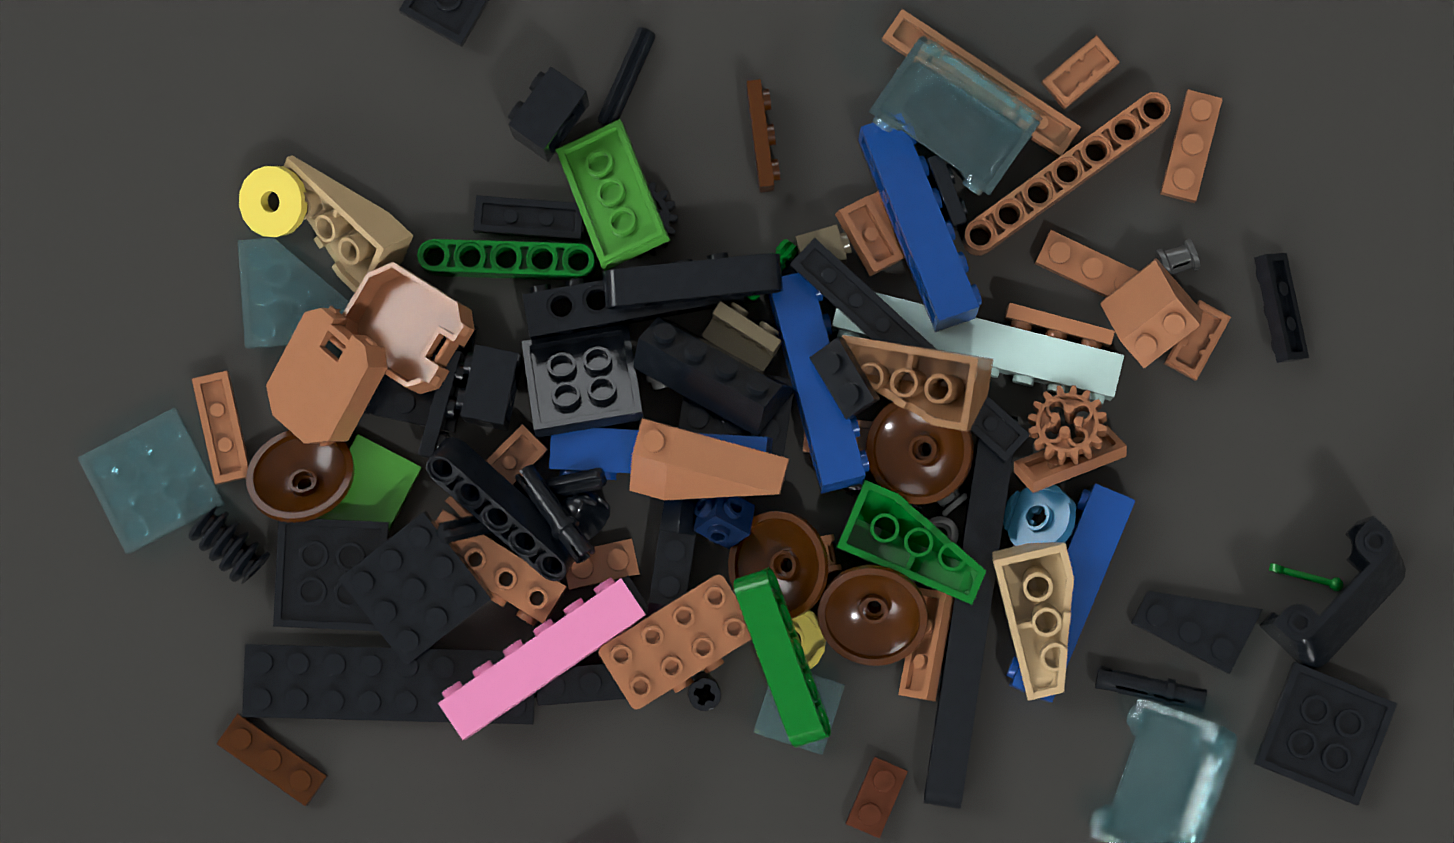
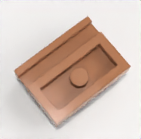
M879 191L840 209L835 214L870 276L905 258Z

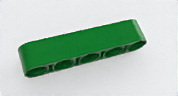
M430 239L422 243L417 253L418 261L422 268L433 276L571 280L591 277L596 267L594 254L591 249L579 243ZM434 249L442 250L445 255L443 262L438 266H430L426 263L427 254ZM471 250L479 252L481 258L476 266L466 267L462 264V257L466 252ZM503 252H513L517 256L516 263L510 268H501L497 263L498 257ZM544 252L549 253L553 257L550 267L543 270L537 269L533 265L536 255ZM575 254L586 255L589 258L587 267L580 271L570 268L569 262L572 256Z
M766 568L735 579L734 590L792 746L797 748L830 737L831 727L773 570Z

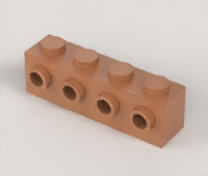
M443 509L435 523L439 527V524L458 518ZM485 535L452 542V545L493 596L491 600L504 607L506 602H509L519 608L516 616L532 626H535L537 621L544 623L549 620L568 587L558 581L547 580L522 558Z

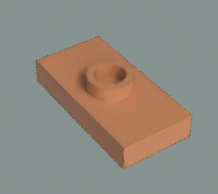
M1096 35L1042 80L1041 84L1065 110L1118 66L1120 62Z
M1201 300L1196 303L1203 311L1201 325L1175 344L1164 362L1168 367L1194 381L1198 379L1231 318Z

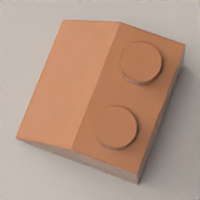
M1157 258L1100 303L1120 342L1143 368H1146L1200 326L1203 311Z

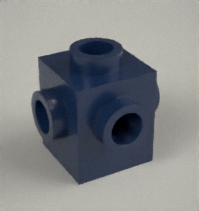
M741 497L701 498L697 502L694 511L696 515L694 531L707 537L710 541L730 549L750 535L755 505Z

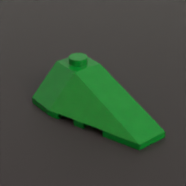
M865 480L837 548L879 566L894 569L912 580L972 605L986 570L901 495Z

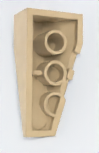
M293 155L287 157L284 167L296 173L306 190L304 195L305 202H307V212L304 220H308L317 234L314 241L320 249L323 247L327 249L335 262L332 268L336 275L354 293L366 273L392 262L399 265L403 261L414 235L386 210Z
M1027 543L993 551V562L1027 699L1029 701L1064 693L1074 576L1066 543Z

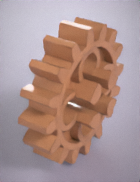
M1060 385L1057 386V395L1052 396L1045 391L1043 393L1045 402L1043 404L1037 401L1033 403V409L1037 414L1028 415V422L1033 425V427L1028 429L1030 438H1037L1034 442L1036 451L1045 448L1044 455L1046 460H1050L1054 455H1057L1059 465H1063L1066 457H1071L1074 465H1076L1081 454L1088 459L1092 458V446L1098 449L1102 448V440L1098 436H1107V427L1102 425L1107 421L1106 412H1098L1101 409V401L1099 399L1090 402L1091 394L1089 390L1083 392L1082 395H1078L1076 386L1072 385L1069 393H1064ZM1060 407L1064 410L1065 421L1069 425L1074 423L1076 436L1085 438L1082 443H1074L1071 440L1070 429L1067 426L1061 427L1060 415L1055 412L1051 413L1053 408ZM1080 411L1089 413V416L1085 419L1081 416L1076 417ZM1050 431L1054 434L1059 433L1056 439H1048L1046 437Z

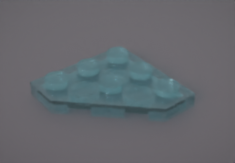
M275 238L238 240L245 348L287 346L304 312L318 308H329L330 305L335 309H340L339 312L341 314L344 312L349 301Z

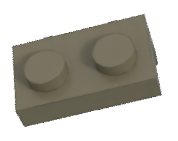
M720 301L712 313V320L702 334L703 338L754 367L765 371L781 346V340L777 338L779 332L763 321L757 325L747 319L748 312L736 303L730 301L727 306Z

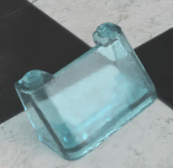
M924 35L917 40L869 110L875 116L872 121L889 133H891L893 128L898 131L902 130L960 170L961 175L965 178L963 185L978 195H981L983 191L988 195L991 194L1043 119L1032 108Z
M1139 698L1137 704L1130 709L1127 717V725L1130 726L1131 734L1136 736L1117 792L1112 805L1105 804L1101 809L1095 810L1090 823L1092 829L1090 836L1107 843H1203L1235 752L1237 736L1234 732L1219 724Z

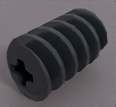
M215 506L192 527L188 538L191 541L201 539L199 549L207 551L212 548L209 559L213 562L222 559L219 569L223 572L232 569L229 579L235 582L243 578L241 583H244L265 564L270 553L266 552L257 556L255 553L260 543L255 542L247 546L245 543L250 533L247 531L237 536L235 532L239 523L236 521L227 526L225 522L229 513L225 511L216 515L217 506Z

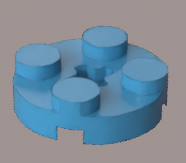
M1056 485L1032 493L1028 487L1024 488L1021 492L1017 490L1011 495L1006 504L1004 529L1008 531L1010 540L1015 546L1027 543L1066 542L1075 525L1076 504L1064 490ZM1042 509H1045L1046 519L1041 525L1037 526V523L1032 518L1034 514L1039 515Z

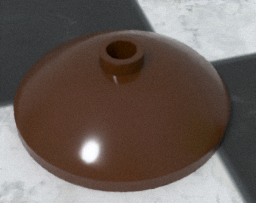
M891 402L877 415L871 425L867 437L866 454L871 474L879 486L898 493L910 504H929L948 497L963 483L972 464L973 440L970 431L931 425L922 420L920 416ZM926 442L932 447L929 456L924 455L922 452V447Z
M288 430L268 440L255 453L247 470V490L254 505L266 516L283 522L309 521L328 513L345 498L354 479V460L344 441L335 442L329 446L304 444Z
M771 511L753 517L750 535L730 548L728 571L733 590L735 579L771 568L776 575L791 618L803 615L817 603L824 591L828 578V556L819 533L804 518L790 512ZM788 559L793 563L791 571L787 568Z
M879 565L857 566L837 575L823 591L818 607L819 627L827 643L839 655L863 665H887L905 658L920 644L927 627V605L919 588L904 574L889 567ZM877 601L881 605L878 607H873L869 604V602Z

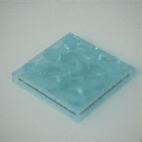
M172 408L77 457L125 553L128 555L204 516L213 507L217 506L219 508L225 505L176 408Z

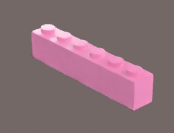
M612 577L605 580L593 589L597 594L585 603L582 598H579L563 610L566 616L554 624L552 619L545 621L533 630L536 637L523 644L521 639L502 651L506 657L495 665H493L491 660L487 661L472 672L475 676L473 680L464 686L458 681L442 692L445 699L438 704L462 740H466L598 650L602 645L646 617V614L621 578L614 582Z

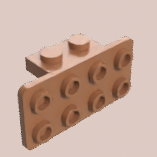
M718 574L599 648V656L631 707L641 709L671 689L677 693L694 682L691 677L701 670H704L707 674L724 663L722 657L752 638L737 597L725 578Z

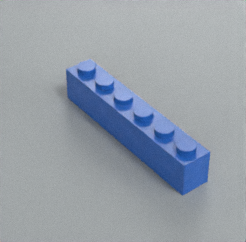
M898 114L861 126L858 142L934 331L937 332L975 319L979 305L982 304L981 295L975 284L971 285L966 275L969 271L967 260L963 252H957L953 242L955 240L954 228L949 219L944 220L940 210L942 208L941 196L936 187L931 188L927 178L929 176L928 164L923 155L918 156L914 146L917 143L916 135L912 125H906L902 114Z
M799 273L782 276L783 291L768 294L776 328L779 332L781 347L791 384L794 388L793 391L820 492L822 494L863 484L866 476L865 472L870 471L866 451H859L856 437H860L857 418L855 416L852 419H845L809 358L830 343L828 335H832L829 315L827 313L822 314L819 302L823 301V295Z
M592 428L551 435L549 469L560 470L559 476L601 468L604 470L607 480H616L617 473L631 474L632 453L639 430ZM702 434L772 454L773 438Z
M1096 483L1091 486L1090 491L1083 489L1076 505V509L1081 511L1070 537L1065 542L1074 576L1066 668L1136 501ZM1014 656L1006 674L1007 677L1012 678L1009 686L1026 693L1018 659ZM1055 695L1046 696L1039 699L1046 701L1048 703H1052Z

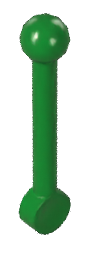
M1270 563L1269 571L1327 585L1333 591H1340L1343 588L1344 583L1339 577L1328 579Z

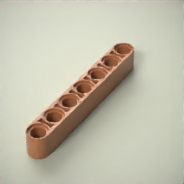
M1150 92L1144 95L980 214L966 226L962 236V244L965 250L976 256L988 253L1163 125L1170 114L1171 106L1168 98L1158 92ZM1144 105H1157L1161 110V117L1158 119L1148 118L1144 113ZM1127 125L1131 128L1133 137L1129 140L1118 138L1115 134V126ZM1090 145L1099 146L1104 153V159L1100 161L1089 159L1086 154V148ZM1061 166L1070 167L1075 173V180L1071 182L1060 180L1057 175V169ZM1032 187L1042 188L1046 193V201L1043 203L1032 202L1028 196V190ZM1003 208L1013 209L1018 216V221L1014 224L1003 223L999 218V211ZM974 229L984 230L989 236V242L980 246L974 244L970 239V232Z

